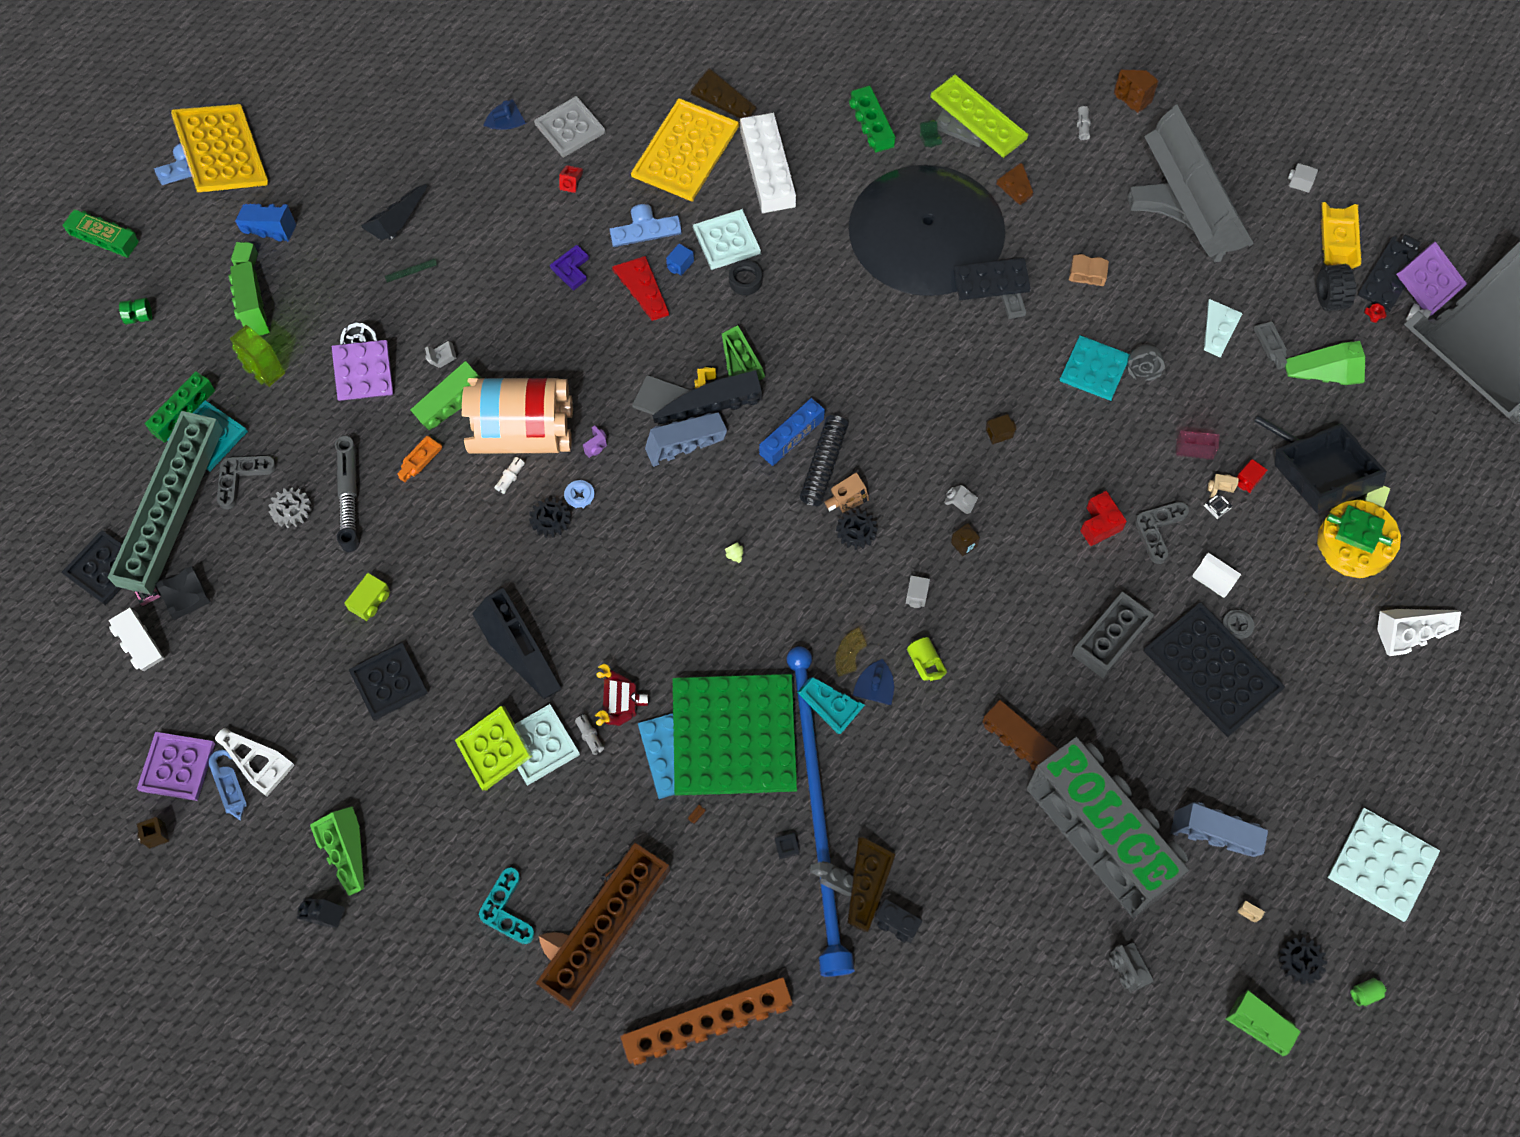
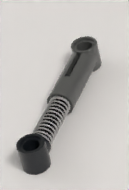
M342 436L335 441V448L337 450V488L341 511V527L337 533V541L344 551L353 552L360 544L355 529L354 500L357 497V449L350 437Z

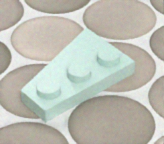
M1209 299L1204 350L1221 357L1242 313Z

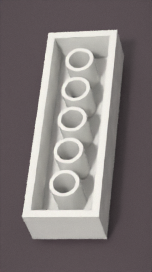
M774 113L741 118V135L761 212L766 213L796 207V194Z

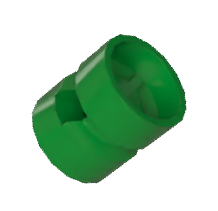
M147 298L136 299L134 302L127 300L119 303L121 319L125 325L136 323L137 320L140 322L152 320V310Z

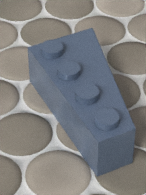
M719 412L714 414L708 413L697 418L692 417L681 422H672L665 426H656L650 430L645 450L654 467L659 465L658 461L663 459L670 461L675 459L674 456L681 452L688 454L694 451L697 446L704 448L724 440L727 429Z
M1193 802L1175 811L1170 834L1178 836V833L1181 832L1188 834V839L1195 841L1196 839L1208 840L1209 845L1218 847L1227 845V850L1252 857L1264 854L1268 830L1260 828L1259 824L1244 822L1240 817L1225 815L1223 811L1206 808L1204 804L1199 802Z

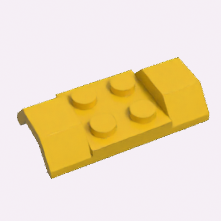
M1322 202L1321 228L1324 263L1327 266L1348 264L1351 269L1360 266L1361 249L1358 205L1354 204L1346 209L1330 208L1326 202Z

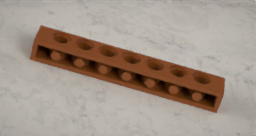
M780 978L621 1035L620 1037L629 1064L639 1065L645 1063L647 1057L654 1055L655 1058L666 1055L669 1049L681 1050L688 1046L687 1043L694 1040L696 1043L707 1040L708 1035L716 1033V1036L727 1033L730 1027L736 1026L738 1029L749 1024L748 1021L756 1018L757 1021L768 1018L769 1013L775 1011L777 1014L789 1010L788 1006L792 1005V1001L784 978ZM765 996H771L774 999V1003L766 1006L762 1003V999ZM745 1003H751L754 1006V1010L751 1013L743 1012L742 1006ZM730 1010L734 1013V1016L731 1020L727 1021L722 1018V1013ZM709 1017L713 1019V1025L709 1028L703 1027L701 1023L704 1018ZM691 1025L693 1027L692 1033L690 1035L682 1034L681 1029L683 1026ZM665 1032H670L673 1035L672 1040L668 1043L661 1041V1036ZM645 1039L652 1041V1046L648 1050H643L640 1047L641 1042Z

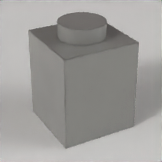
M1298 163L1295 170L1291 169L1288 179L1291 180L1289 186L1309 192L1318 169Z
M911 576L905 604H909L913 608L925 607L930 579Z

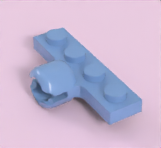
M181 143L173 149L176 162L154 168L161 185L192 176Z
M640 204L631 209L632 224L609 229L613 247L682 233L678 216L654 219L651 206L648 204Z

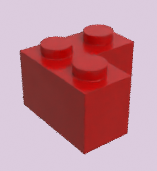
M1107 491L1090 499L1087 510L1093 518L1084 522L1081 533L1089 545L1093 546L1123 531L1127 521Z

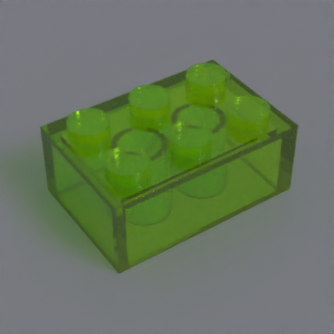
M248 325L242 327L229 338L233 344L231 348L238 354V360L244 364L242 366L248 374L253 373L255 375L254 378L261 385L264 383L270 387L285 374L271 345Z

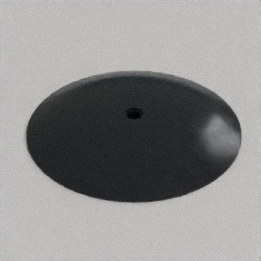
M914 165L888 172L874 180L862 191L854 203L850 214L849 238L859 262L877 280L905 293L936 296L957 292L954 266L998 261L1004 247L1005 223L1002 212L993 196L973 178L946 167Z

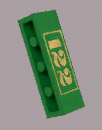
M74 209L63 224L69 235L127 258L139 243L135 232L131 229H124L115 223H108L100 217L95 218L85 211L80 212Z

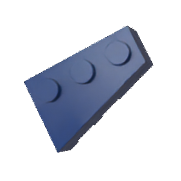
M243 204L236 219V223L243 233H253L263 238L271 237L277 241L284 240L289 242L296 227L288 205L276 207L274 204H270L269 207H262L261 204Z

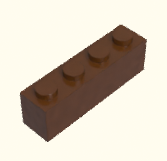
M1001 700L984 716L982 723H984L985 729L990 733L994 732L998 735L1001 743L1012 747L1015 750V754L1022 760L1026 759L1034 771L1040 763L1059 750Z

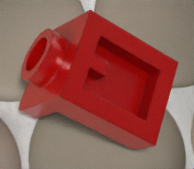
M566 165L559 176V189L575 193L577 191V181L583 174V168Z

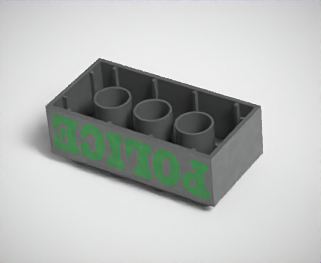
M1076 737L1037 766L1027 790L1134 919L1168 893L1188 873L1189 869L1184 865L1188 862V858L1177 843L1171 841L1167 844L1156 832L1159 829V823L1148 809L1142 808L1138 810L1128 797L1131 796V790L1127 783L1118 775H1114L1111 778L1102 768L1101 764L1104 763V759L1099 750L1091 743L1083 745Z

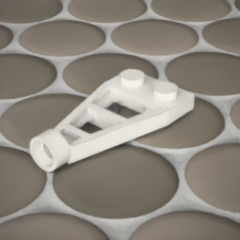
M227 728L220 730L215 737V740L223 745L248 781L266 796L273 791L295 766L278 751L232 733ZM241 744L252 749L244 759H241L235 753V750ZM256 755H262L269 759V762L259 773H255L249 765Z

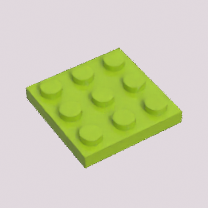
M500 706L455 739L478 784L485 791L533 757L504 706Z

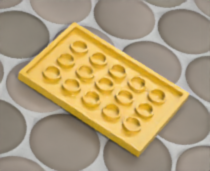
M678 98L632 170L631 176L693 202L738 129L739 122Z
M241 104L171 110V115L197 192L267 185L268 180Z

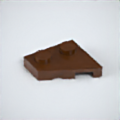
M1022 163L997 180L996 184L1019 205L1033 196V190Z

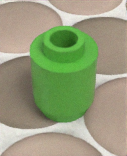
M1372 978L1356 985L1351 990V995L1358 1006H1367L1383 999L1386 988L1380 980Z

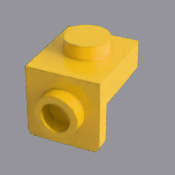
M710 367L697 369L698 379H694L695 389L706 385L705 380H716V369Z

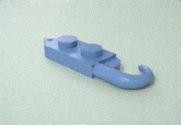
M218 750L210 756L209 766L226 813H230L241 820L244 807H247L234 769L230 767L219 768L217 764L219 756L226 755L229 759L232 758L226 750Z

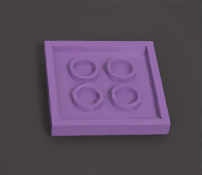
M1436 242L1431 243L1397 273V276L1421 308L1431 311L1429 316L1433 315L1467 284Z
M387 340L332 346L338 401L394 395Z
M155 732L137 790L198 801L209 766V758L213 753L215 743L209 740Z

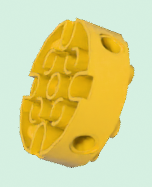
M1353 500L1339 504L1330 513L1340 518L1344 515L1347 506L1350 505L1384 519L1382 535L1393 539L1390 547L1378 542L1374 552L1371 554L1335 539L1337 524L1326 521V517L1318 529L1317 539L1319 550H1321L1322 555L1326 558L1325 561L1331 568L1346 576L1365 578L1380 573L1387 568L1400 549L1401 534L1396 521L1384 508L1372 502Z

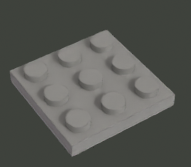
M577 96L534 120L537 128L563 158L605 134V128Z

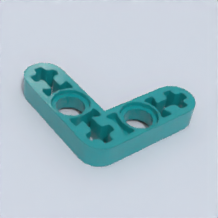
M507 868L501 873L482 905L479 917L484 924L521 944H528L535 936L533 928L529 924L503 911L520 882L518 871L514 868ZM512 873H514L513 876L515 878V881H509L507 887L510 888L509 891L505 887L500 886L501 883L504 886L506 885L508 881L506 875L510 876L512 875ZM498 891H503L506 895L505 899L501 902H497L494 899ZM492 902L494 905L499 906V909L494 907L492 910L494 917H489L486 920L484 912H489L492 908V905L489 903ZM505 919H511L513 922L512 927L508 930H504L501 927V923ZM517 923L520 924L518 929L522 931L528 929L529 937L521 939V934L515 931Z

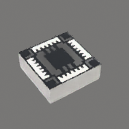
M1220 493L1204 505L1216 519L1232 508V505Z

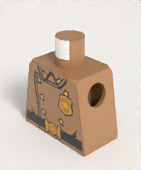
M856 472L831 489L833 497L824 501L829 512L839 507L842 513L869 501L866 487Z

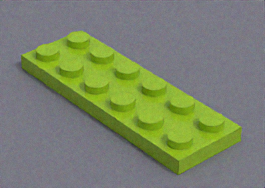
M956 75L952 76L931 93V98L1003 158L1028 138V134Z

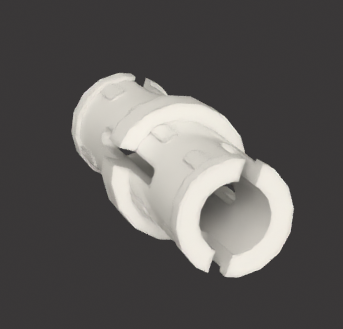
M515 457L508 469L503 471L502 478L495 485L497 491L502 490L501 493L505 494L512 481L517 479V474L525 465L521 459L518 462L519 458Z

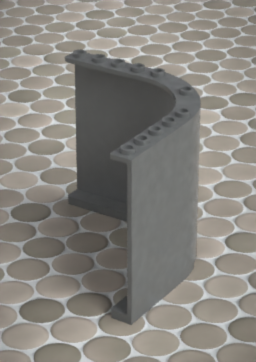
M1519 242L1471 290L1456 302L1457 307L1452 311L1447 309L1436 320H1428L1418 310L1404 324L1514 424L1520 423Z

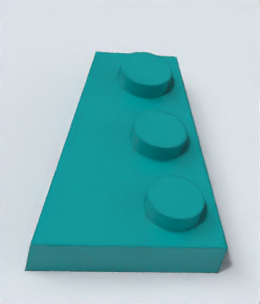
M813 677L809 678L797 692L837 734H841L865 706L860 702L854 701L849 696L835 691L832 687Z

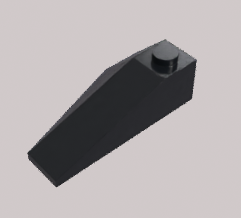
M426 183L417 186L402 196L400 201L387 206L388 210L377 213L363 223L361 227L380 240L395 238L398 235L397 232L402 229L428 186Z

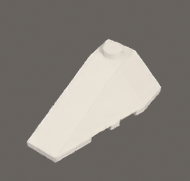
M1417 609L1380 611L1377 630L1387 655L1407 654L1412 651L1411 647L1415 645L1424 646L1427 644L1426 640L1436 637L1439 639L1458 630L1461 611Z

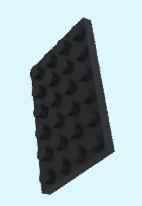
M1201 602L1144 649V652L1227 737L1233 734L1285 688Z

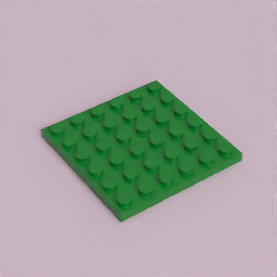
M792 674L673 678L675 796L797 791Z

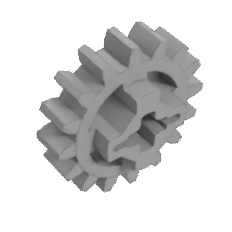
M291 487L290 491L287 492L284 488L282 494L276 493L277 498H271L273 504H269L271 509L269 513L274 522H278L281 527L284 524L287 528H290L291 524L297 527V522L304 523L303 518H309L307 512L312 510L309 506L311 502L306 493H302L300 489L295 492L293 487Z

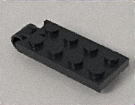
M1406 234L1401 242H1398L1396 237L1393 236L1359 291L1358 296L1373 304H1380L1385 310L1390 312L1405 288L1397 273L1420 254L1417 249L1421 242Z

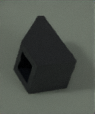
M303 899V902L298 907L296 919L325 927L338 928L345 907L325 899Z

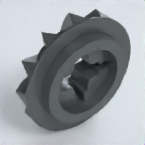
M1232 610L1223 618V625L1237 639L1248 638L1254 631L1252 617L1242 610ZM1236 620L1240 625H1244L1241 626L1240 631L1236 626H1232L1236 623Z

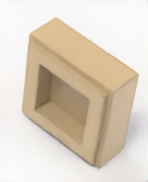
M1247 901L1242 903L1238 909L1239 914L1253 922L1259 921L1264 914L1263 910Z

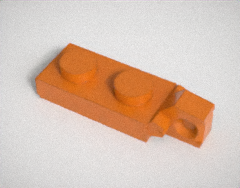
M427 435L403 460L402 469L397 473L399 479L406 482L411 476H416L440 452L442 445Z

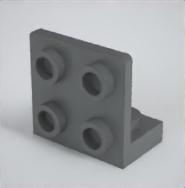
M1134 942L1124 947L1119 945L1110 953V962L1115 970L1118 969L1122 976L1120 977L1121 984L1130 993L1154 982Z

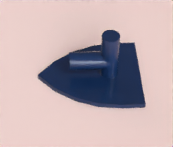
M512 99L503 101L502 104L493 109L487 116L483 126L505 130L516 128L526 123Z
M883 659L871 664L863 671L857 680L853 696L891 705L894 694V681L891 671Z

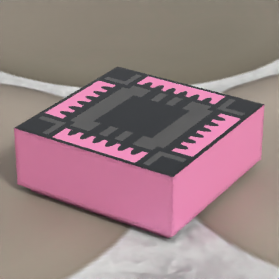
M156 588L152 595L134 591L142 606L160 598Z

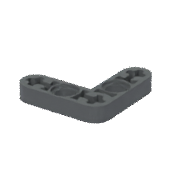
M270 456L224 459L220 464L217 502L220 507L228 510L235 506L239 476L271 474L276 470L274 460ZM269 462L270 465H268L267 468H264L266 463ZM253 463V467L250 470H245V464ZM229 464L233 465V467H230L231 475L229 474V471L226 468L229 467ZM226 481H233L230 487H224ZM226 493H228V497L230 500H227V503H224L223 501L226 500L227 496Z
M1173 503L1142 512L1137 516L1135 525L1152 562L1162 564L1168 557V550L1158 527L1184 520L1189 513V508L1185 503ZM1177 508H1178L1180 511L1183 510L1182 515H1181L1179 512L1175 513L1176 510H1177ZM1157 514H1165L1167 516V520H1159L1157 518ZM1142 518H1143L1145 521L1148 520V523H1147V528H1148V530H1146V525H1145V523H1144V522L1141 523ZM1152 534L1157 540L1150 542L1146 536ZM1157 551L1159 554H1163L1161 558L1159 556H1155Z

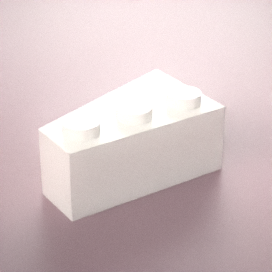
M128 608L109 620L111 624L109 629L115 637L119 636L122 640L119 644L125 653L129 652L133 657L130 659L136 669L140 668V670L145 671L165 658L154 640L150 637L145 625L143 626L139 620L138 613Z

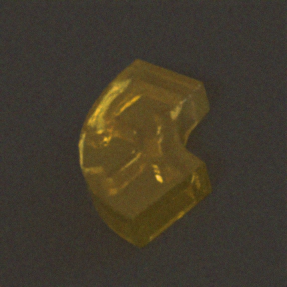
M859 628L850 632L842 640L837 650L835 668L838 677L856 671V656L860 650L867 647Z

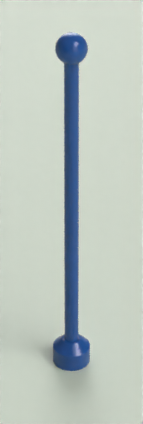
M801 646L792 648L787 654V664L795 671L797 692L807 682V669L812 663L810 651ZM798 694L818 862L825 861L830 863L811 706ZM821 884L828 947L819 956L821 976L826 977L847 975L854 972L853 955L840 944L834 890Z

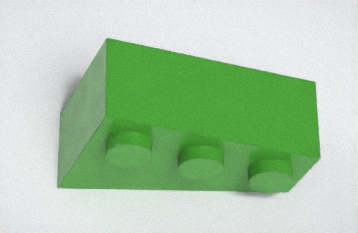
M737 325L722 333L729 377L756 370L758 380L765 378L763 369L739 326Z
M1250 991L1245 992L1236 999L1226 1017L1227 1021L1282 1056L1289 1054L1301 1032L1294 1023L1284 1019Z

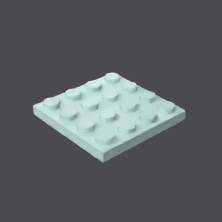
M1363 808L1327 878L1404 922L1407 920L1440 850Z

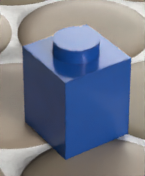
M678 244L666 258L667 267L672 273L682 276L694 262L693 252Z

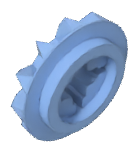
M577 480L566 487L564 497L569 506L584 508L586 505L591 504V501L594 499V489L588 482ZM575 492H583L584 498H576L577 496Z

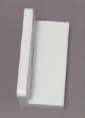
M1208 553L1192 577L1220 596L1226 597L1241 574Z

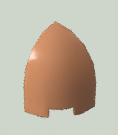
M555 932L539 936L542 949L551 961L568 938L566 934Z

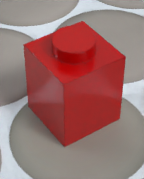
M1252 459L1237 476L1239 478L1238 487L1250 493L1263 479L1267 469Z

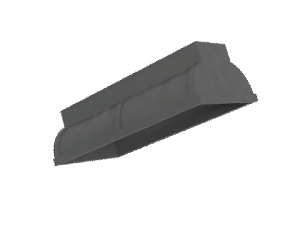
M1176 104L1172 107L1173 109L1160 119L1156 130L1144 137L1200 244L1210 258L1221 251H1236L1248 245H1253L1254 243L1195 133Z

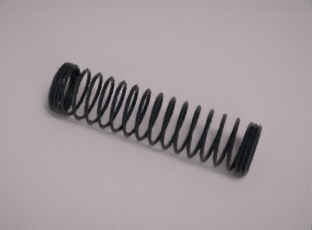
M830 415L825 419L821 437L815 449L816 452L810 463L811 467L808 470L807 478H805V483L799 496L806 504L820 506L824 501V491L827 490L826 486L829 485L828 481L831 480L830 476L832 475V470H834L833 466L836 464L835 460H837V455L839 454L838 450L841 449V440L844 439L843 435L846 434L849 425L847 420L840 416ZM829 421L842 423L845 427L832 425ZM828 431L832 434L842 436V439H839L838 437L833 435H827L825 432ZM827 436L828 438L840 441L841 443L838 444L831 440H825L823 437ZM825 441L828 444L839 446V449H836L829 445H823L821 442ZM820 447H825L827 449L837 451V454H834L827 450H822ZM818 452H823V453H825V454H828V455H831V456H835L836 459H832L831 457L824 456V455H820ZM816 457H821V458H823V459H826V460H829V461H833L834 464H830L829 462L822 461V460H818ZM814 462H820L821 464L832 466V469L816 465ZM813 467H818L819 469L830 471L831 474L828 475L822 471H816L815 469H813ZM811 472H816L820 475L828 476L829 479L826 480L820 476H814ZM810 477H814L821 481H826L827 484L824 485L820 482L812 481ZM812 482L816 485L824 486L825 490L810 486L808 483ZM806 488H812L814 490L821 491L824 494L821 495L818 492L807 490ZM806 495L814 496V497L818 498L819 500L811 499V498H809V497L806 496Z

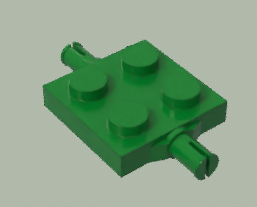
M1350 505L1347 506L1341 518L1331 513L1327 517L1326 521L1337 524L1335 539L1371 554L1374 552L1378 542L1389 547L1393 542V539L1382 535L1384 519Z

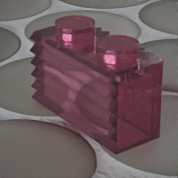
M1181 430L1176 441V455L1181 457L1184 455L1185 457L1210 458L1212 460L1219 449V434Z

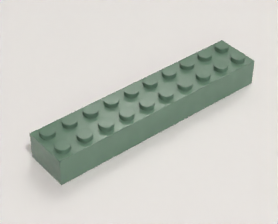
M181 411L108 575V578L116 587L149 595L153 594L156 587L155 583L159 580L223 431L217 419Z

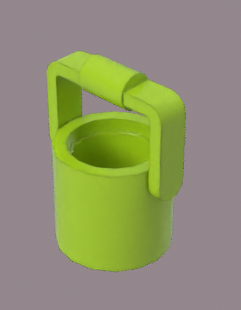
M930 638L919 639L907 647V651L923 680H939L947 674ZM935 665L939 671L927 674L925 669Z

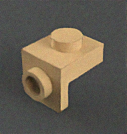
M1216 474L1213 480H1210L1208 483L1207 491H1210V498L1216 495L1217 490L1233 493L1238 485L1239 478L1231 475Z

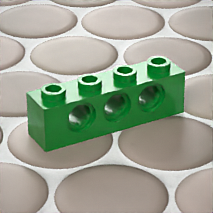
M871 86L851 91L849 104L851 109L855 110L857 121H860L862 124V132L864 135H867L870 148L873 147L875 153L893 148L895 145V135Z
M195 371L149 418L145 425L154 436L166 443L167 439L171 436L181 411L193 413L215 392L214 387L208 379Z

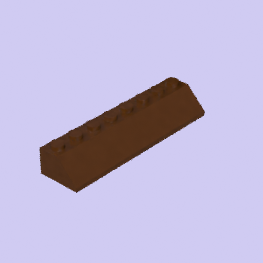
M634 843L536 984L557 1001L574 1011L669 874V865Z

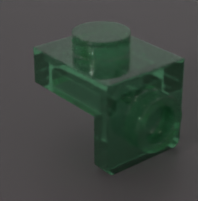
M936 120L920 123V138L925 147H935L942 144V138L937 131Z

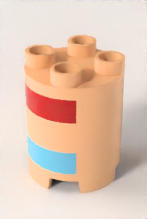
M468 379L470 386L463 388L462 416L470 417L471 430L474 431V437L464 438L465 447L469 454L571 452V430L567 429V418H572L573 400L572 396H569L567 379Z

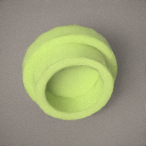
M738 542L725 549L727 553L725 555L728 559L738 563L742 561L743 547Z

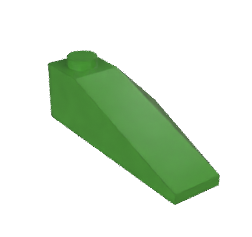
M1360 341L1341 343L1286 359L1285 369L1288 377L1308 380L1317 379L1328 383L1331 381L1341 385L1365 382V355Z
M353 807L332 812L310 824L318 847L320 849L325 848L329 854L326 860L330 865L334 864L337 867V877L348 895L350 896L363 890L360 830Z

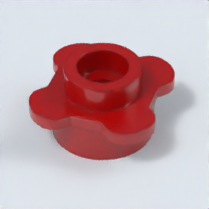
M1373 304L1364 311L1374 323L1381 318L1384 319L1387 315L1384 307L1380 304Z

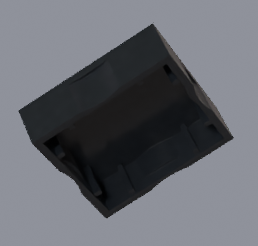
M1343 424L1321 431L1310 438L1298 440L1276 449L1275 466L1316 513L1384 486L1387 471L1370 453L1362 448L1358 440Z

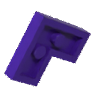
M576 245L550 264V268L574 291L587 281L586 276L578 267L589 260V258Z

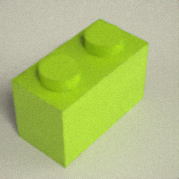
M367 573L344 604L349 611L367 621L376 614L377 607L381 602L387 600L390 590L386 583Z

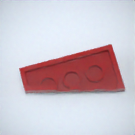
M645 256L612 267L613 272L617 274L620 281L628 288L631 295L639 302V305L652 321L669 316Z

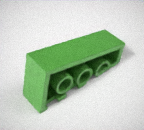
M252 262L231 266L229 279L233 285L230 286L231 292L235 296L232 298L234 307L237 308L234 309L236 319L241 320L248 338L270 333L269 327L266 324L267 318L263 309L264 305L257 274Z
M465 361L410 410L428 430H431L462 408L463 388L470 386L468 379L481 378V376Z

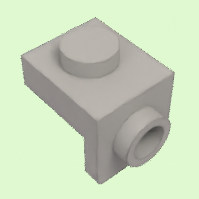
M449 341L435 349L429 346L425 348L427 361L438 368L456 359L453 343Z
M960 485L948 490L944 503L946 505L954 504L961 511L969 514L978 497Z

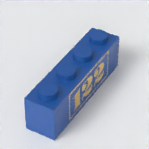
M811 398L759 445V455L774 466L824 420L825 409Z

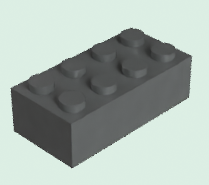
M1122 591L1077 644L1072 656L1104 679L1147 628L1154 614Z

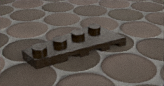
M708 68L691 90V95L739 119L752 117L756 112V107L710 68Z
M864 837L858 838L847 923L863 932H869L896 854Z

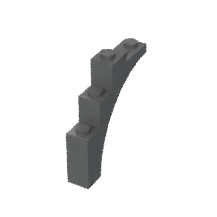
M1169 183L1130 187L1128 201L1131 211L1160 213L1184 223L1193 230ZM1221 251L1212 257L1213 261L1221 262L1226 252Z

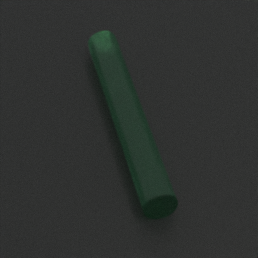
M432 259L386 275L385 279L388 283L437 266L436 260Z

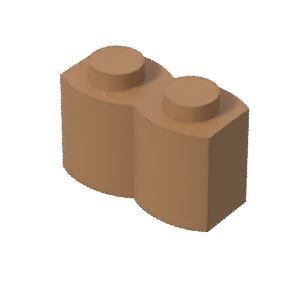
M1083 254L1074 255L1071 261L1069 280L1104 286L1107 279L1109 261L1101 257L1090 258Z

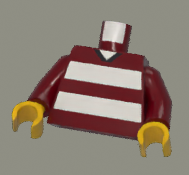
M602 664L598 666L604 673L598 672L597 677L603 678L606 676L607 679H604L603 710L595 715L601 717V719L596 724L600 726L606 723L608 725L621 726L636 716L637 706H648V694H637L636 684L623 675L610 670L608 665Z

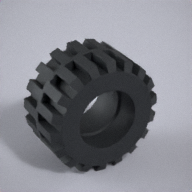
M1348 264L1323 266L1317 278V296L1322 309L1333 311L1351 308L1356 294V282L1352 269Z

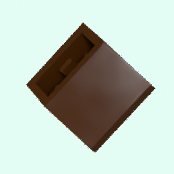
M1122 69L1119 72L1114 94L1118 99L1123 100L1130 109H1134L1139 113L1152 103L1159 80L1146 70Z

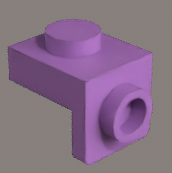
M595 425L592 427L594 437L583 444L584 452L589 458L593 455H598L607 446L606 434L602 429L598 430Z

